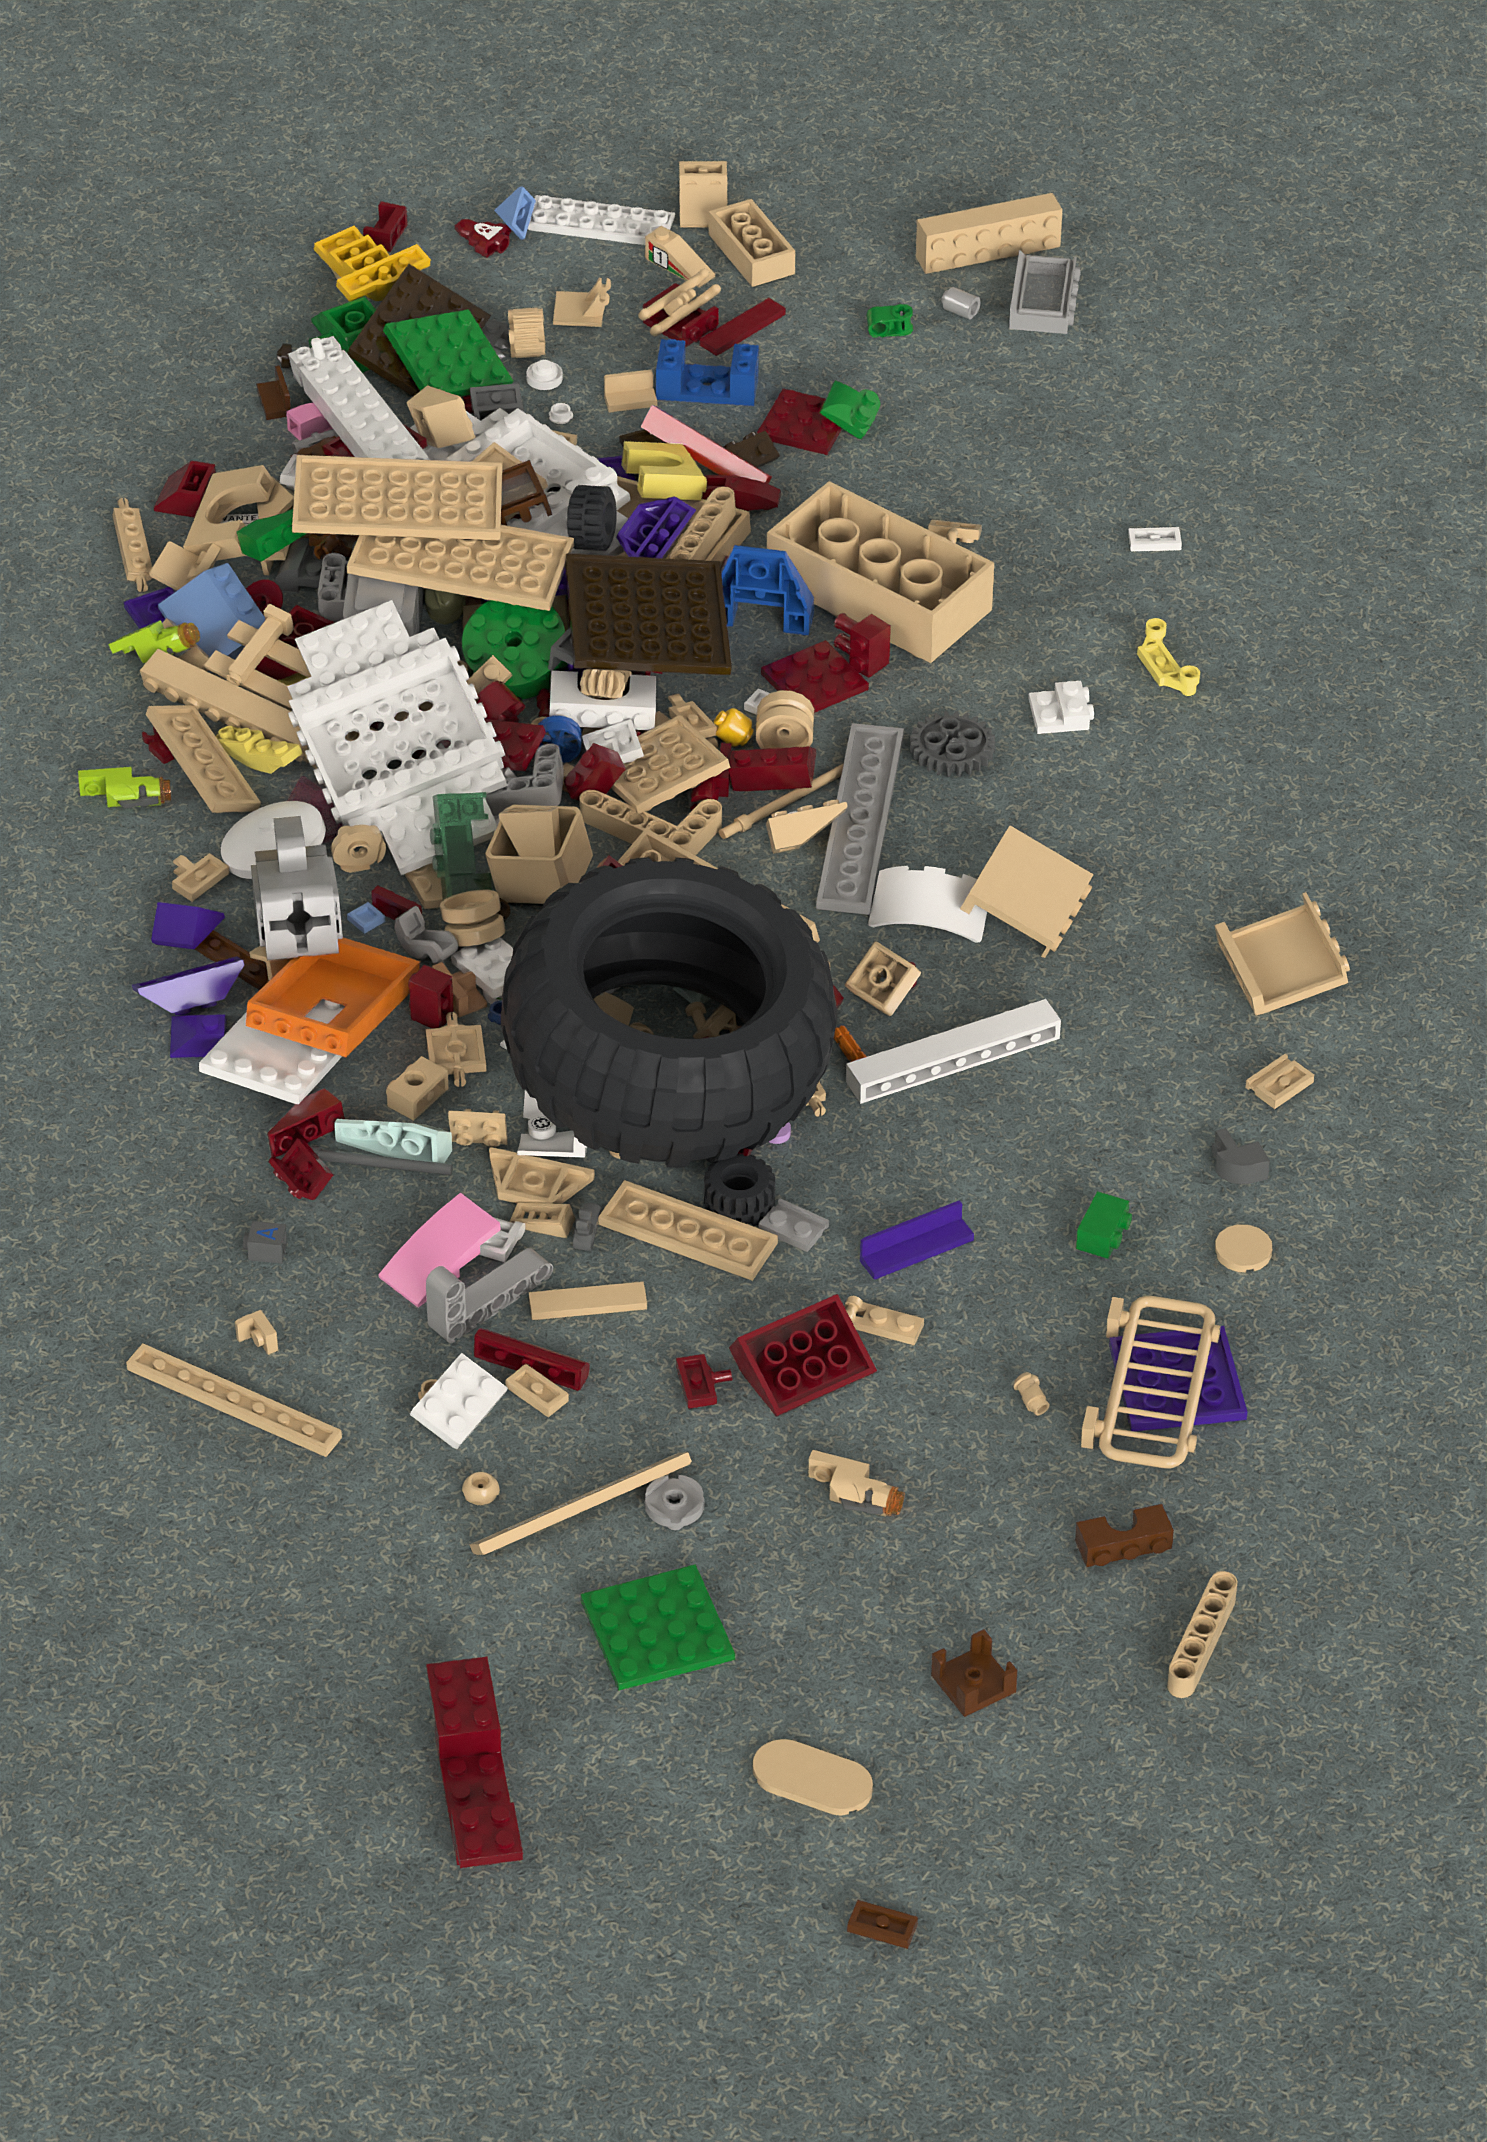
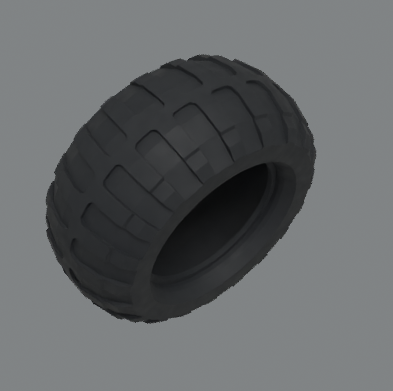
M649 857L630 859L624 866L614 869L611 866L604 865L583 875L578 883H568L553 892L546 899L540 912L536 916H531L516 940L511 961L506 968L502 992L501 1028L515 1076L522 1089H525L530 1097L536 1098L538 1109L557 1127L567 1126L574 1131V1137L578 1139V1142L593 1150L603 1147L618 1153L620 1160L639 1164L640 1159L665 1162L666 1167L671 1168L686 1167L690 1164V1161L706 1159L711 1164H715L716 1161L737 1156L740 1149L754 1150L775 1138L780 1129L790 1120L795 1121L814 1095L818 1082L827 1070L837 1023V1006L828 958L824 950H820L817 941L813 940L812 930L802 917L793 909H784L777 894L762 884L754 886L738 876V872L720 866L718 869L697 865L694 864V860L687 858L654 862ZM659 984L675 986L698 992L720 1002L737 1014L744 1025L729 1034L710 1038L678 1039L657 1036L642 1032L617 1021L606 1014L593 999L605 991L629 985Z

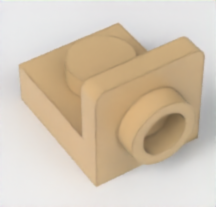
M261 1310L245 1315L235 1321L236 1338L239 1342L252 1337L256 1346H262L268 1355L278 1351L277 1333Z

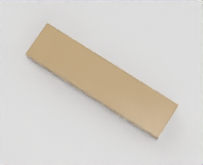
M644 1281L529 1292L532 1320L647 1309Z

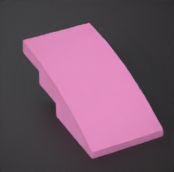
M460 1193L413 1234L379 1273V1278L416 1307H419L427 1302L426 1279L431 1271L438 1266H443L459 1278V1269L480 1254V1245L501 1230L500 1222Z

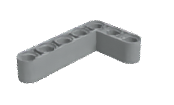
M556 744L540 746L535 754L533 775L507 778L506 787L484 795L493 816L499 815V813L512 805L558 806L560 804L564 767L559 746Z
M527 1248L466 1289L465 1284L445 1267L438 1266L431 1271L426 1279L428 1326L447 1342L453 1343L455 1338L459 1339L476 1328L477 1323L482 1324L499 1312L498 1309L503 1310L519 1299V1295H525L540 1285L542 1280L546 1281L549 1279L553 1272V1265L532 1248Z

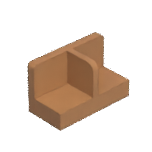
M442 962L432 966V968L452 976L453 1008L459 1018L487 1007L486 1000L476 989V976L472 971L467 973L459 971L451 974Z

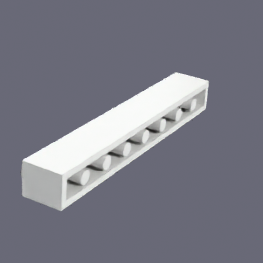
M1046 999L1030 1003L847 1063L846 1083L861 1104L1060 1039L1061 1019Z

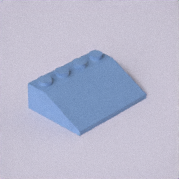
M228 563L205 570L158 604V608L165 619L172 620L177 626L184 624L189 628L194 637V642L209 657L216 650L236 659L245 646L227 637L230 630L238 620L256 629H259L265 621V617Z

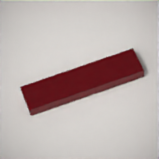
M767 298L700 338L699 346L718 356L733 347L734 344L740 343L786 315V308L771 298Z

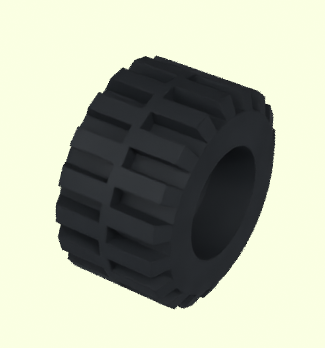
M578 485L571 494L567 512L568 536L574 538L573 548L607 551L614 538L617 520L616 500L613 491L608 486Z
M738 1153V1156L716 1161L715 1164H710L708 1171H705L704 1175L705 1209L745 1224L759 1225V1220H762L771 1208L775 1206V1174L772 1173L771 1166L766 1165V1161L762 1159L757 1160L756 1156H744L742 1153Z

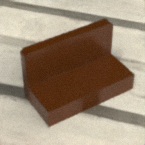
M280 365L275 366L276 381L256 384L266 420L287 417V411L291 410L290 394Z

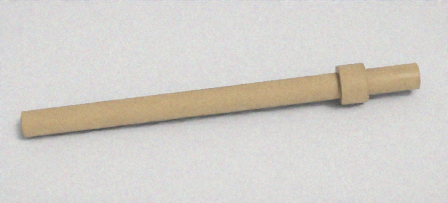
M844 764L813 779L812 788L795 789L748 815L743 814L735 818L733 823L719 830L720 837L726 839L739 831L743 833L750 829L752 824L838 779L842 775Z

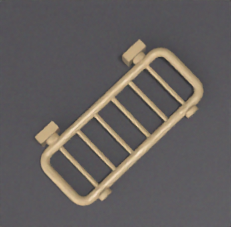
M1143 1296L1132 1302L1128 1312L1123 1311V1298L1112 1297L1107 1318L1106 1338L1119 1336L1120 1328H1125L1104 1421L1098 1420V1407L1087 1406L1082 1426L1081 1447L1093 1449L1095 1437L1100 1438L1099 1447L1102 1453L1109 1459L1158 1468L1177 1467L1184 1462L1188 1452H1195L1197 1435H1192L1211 1342L1218 1343L1220 1326L1215 1325L1213 1311L1200 1303L1157 1296ZM1152 1307L1197 1314L1203 1317L1204 1323L1203 1328L1200 1329L1139 1319L1143 1308ZM1137 1325L1201 1334L1198 1350L1134 1341ZM1132 1347L1196 1356L1193 1372L1131 1363L1129 1360ZM1131 1368L1192 1378L1189 1393L1184 1394L1124 1384L1127 1369ZM1127 1390L1187 1400L1184 1416L1121 1407L1119 1404L1122 1391ZM1122 1412L1182 1422L1179 1439L1115 1429L1117 1413ZM1112 1435L1177 1444L1175 1454L1170 1457L1121 1450L1112 1447Z

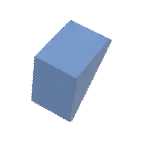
M523 186L518 187L494 211L520 239H525L536 200Z

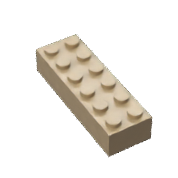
M1053 193L917 219L916 258L925 274L1017 256L1019 255V250L1024 254L1060 247L1062 208Z

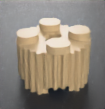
M521 308L508 310L511 358L541 357V355H545L543 309Z

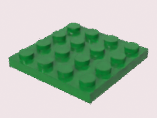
M469 309L385 324L384 333L420 391L426 386H431L461 397L470 395L471 387L513 383V379Z
M696 1564L581 1594V1603L619 1691L735 1660L733 1647Z

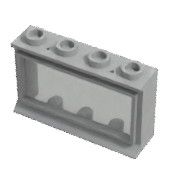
M1019 250L1010 306L1009 329L1067 334L1068 325L1073 326L1076 296L1078 295V284L1080 281L1081 267H1076L1077 257H1074V260L1069 258L1026 256Z

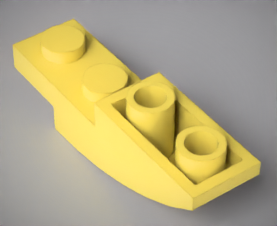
M226 726L221 728L216 735V738L229 756L251 769L271 774L303 754L299 744L287 743L286 741H270L265 739L262 731Z

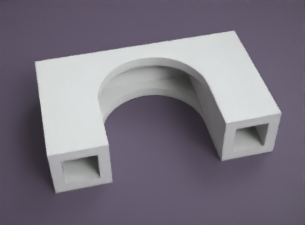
M551 672L549 717L565 716L573 719L580 727L606 728L631 719L635 730H651L654 728L656 676L630 675L629 692L625 696L612 700H599L590 698L579 691L577 687L578 672Z

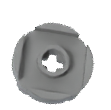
M669 1475L662 1476L654 1480L646 1489L645 1511L647 1515L657 1524L667 1526L671 1530H680L684 1526L692 1524L703 1513L705 1500L702 1487L690 1477L678 1475V1479H669ZM669 1499L674 1501L680 1499V1503H669Z

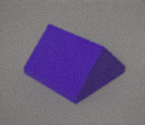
M158 902L151 941L156 945L195 949L225 918V915L222 912L201 907Z

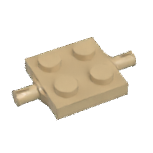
M450 1012L446 1015L447 1026L426 1029L428 1058L433 1063L448 1070V1075L454 1074V1084L459 1087L460 1079L462 1087L466 1084L465 1073L486 1072L481 1025H458L457 1014L452 1012L453 1020H451Z

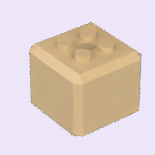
M512 805L506 808L558 807L561 850L558 855L552 858L520 857L501 821H499L485 853L499 898L507 903L544 904L546 899L559 888L568 883L579 882L580 878L587 871L593 853L581 811L577 807Z

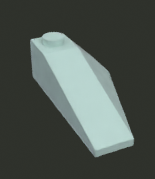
M337 1119L335 1121V1139L337 1142L384 1157L445 1163L452 1152V1133L426 1124Z

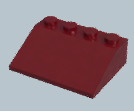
M838 1294L740 1336L729 1347L742 1375L776 1417L877 1372Z

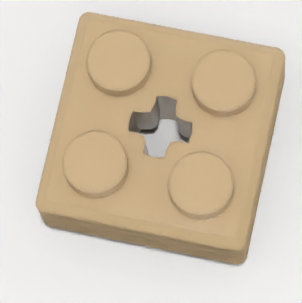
M874 942L846 981L845 987L884 1014L892 1016L921 972L914 965L878 942ZM882 976L886 978L883 982L879 981Z

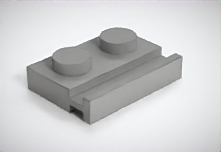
M781 1198L778 1200L776 1207L773 1206L759 1223V1229L778 1235L779 1240L805 1252L812 1248L822 1236L823 1231L829 1227L828 1219Z

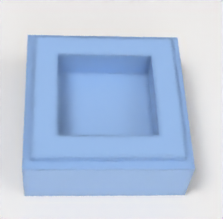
M367 902L349 912L347 920L365 934L384 923L385 915Z

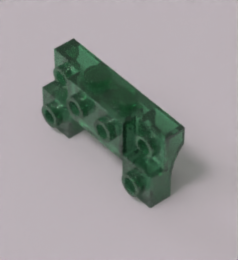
M486 792L448 793L433 796L435 823L432 824L433 828L430 829V841L434 845L435 855L433 856L432 864L434 871L437 872V878H441L443 901L453 895L467 891L492 890L491 873L475 874L476 865L471 825L472 821L488 819V814H484L483 799L487 797Z

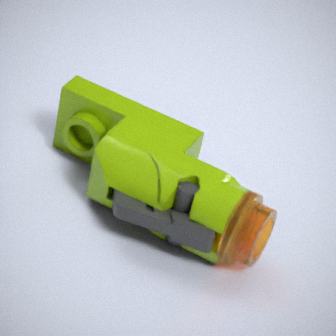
M161 620L124 635L108 645L113 654L121 650L124 654L136 650L140 660L146 663L157 649L177 658L200 641V633L193 623L184 622L178 626L164 628Z
M131 767L78 771L80 796L106 794L108 807L122 806L127 809L132 807L158 806L165 804V801H171L170 779L163 780V777L154 778L152 776L132 777Z

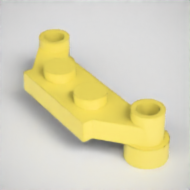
M1158 618L1148 620L1145 629L1146 638L1143 646L1138 647L1137 650L1138 657L1159 687L1165 685L1181 691L1183 695H1194L1196 693V686L1200 681V670L1190 665L1180 668L1163 644V637L1166 635V622Z

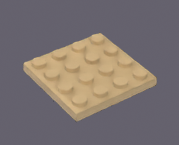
M679 715L637 736L644 756L633 762L623 763L626 770L611 789L640 814L649 811L652 807L666 800L674 798L677 794L689 788L696 787L699 783L711 777L719 775L722 771L730 768L728 758Z

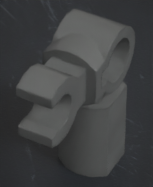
M586 1203L583 1205V1209L580 1208L579 1219L576 1220L573 1249L592 1251L599 1225L598 1217L601 1214V1206L598 1204Z

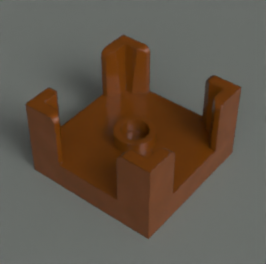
M984 1629L971 1636L969 1652L946 1662L947 1651L945 1648L932 1653L931 1676L964 1717L1016 1693L1018 1670L1010 1661L1006 1663V1671L991 1655L992 1638Z

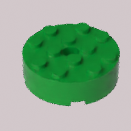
M489 600L471 615L463 631L462 650L469 673L472 676L487 660L494 656L512 674L504 684L518 698L521 697V700L535 697L540 690L551 688L552 671L548 669L551 647L565 633V628L561 617L552 606L550 611ZM561 661L553 671H565L567 662Z

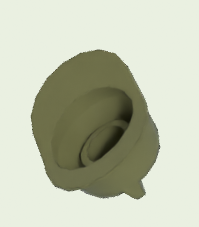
M429 588L424 589L426 609L432 620L446 625L453 623L463 614V606H466L464 595Z

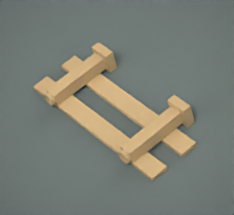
M269 604L264 610L265 621L259 629L238 620L227 634L229 639L245 646L236 659L215 650L204 664V668L227 679L228 682L236 686L240 685L292 711L289 703L292 697L287 685L255 670L263 657L266 656L308 678L311 677L299 649L278 639L281 634L289 636L294 630L291 614ZM402 711L397 713L394 719L404 721L409 714ZM370 727V729H371L372 731H378V730H376V729ZM352 731L346 737L356 740L360 733Z

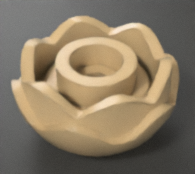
M477 1472L466 1478L462 1486V1492L468 1502L475 1505H484L491 1503L499 1495L500 1488L497 1480L492 1475L485 1472Z

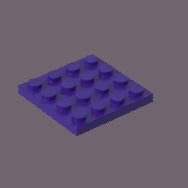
M1220 1326L1218 1343L1211 1342L1194 1425L1247 1420L1248 1411L1224 1326ZM1182 1331L1137 1334L1134 1341L1198 1350L1201 1334ZM1123 1336L1109 1338V1347L1115 1369ZM1133 1346L1129 1362L1193 1372L1196 1356ZM1128 1368L1124 1384L1188 1394L1192 1378ZM1127 1390L1122 1391L1124 1407L1184 1416L1187 1400ZM1126 1413L1130 1430L1134 1432L1181 1427L1182 1422Z

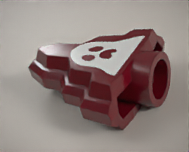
M461 219L455 225V230L459 235L468 240L469 245L475 248V252L486 258L494 252L502 254L509 246V236L512 230L506 224L478 223L470 219Z

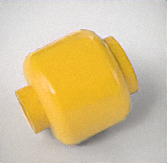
M731 708L726 712L722 710L714 720V724L717 726L716 736L725 743H731L732 747L744 746L754 732L752 720L735 708Z

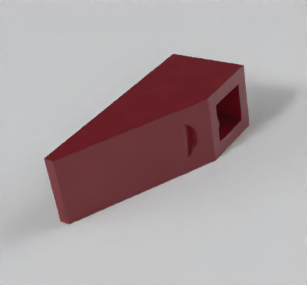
M324 1088L306 1096L299 1104H295L267 1133L271 1156L276 1158L285 1154L297 1138L308 1143L334 1131L335 1121L337 1119H345L342 1102Z

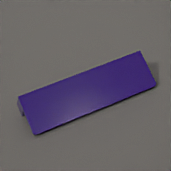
M958 1200L862 1238L860 1242L861 1264L875 1280L974 1241V1233L962 1219L963 1204Z

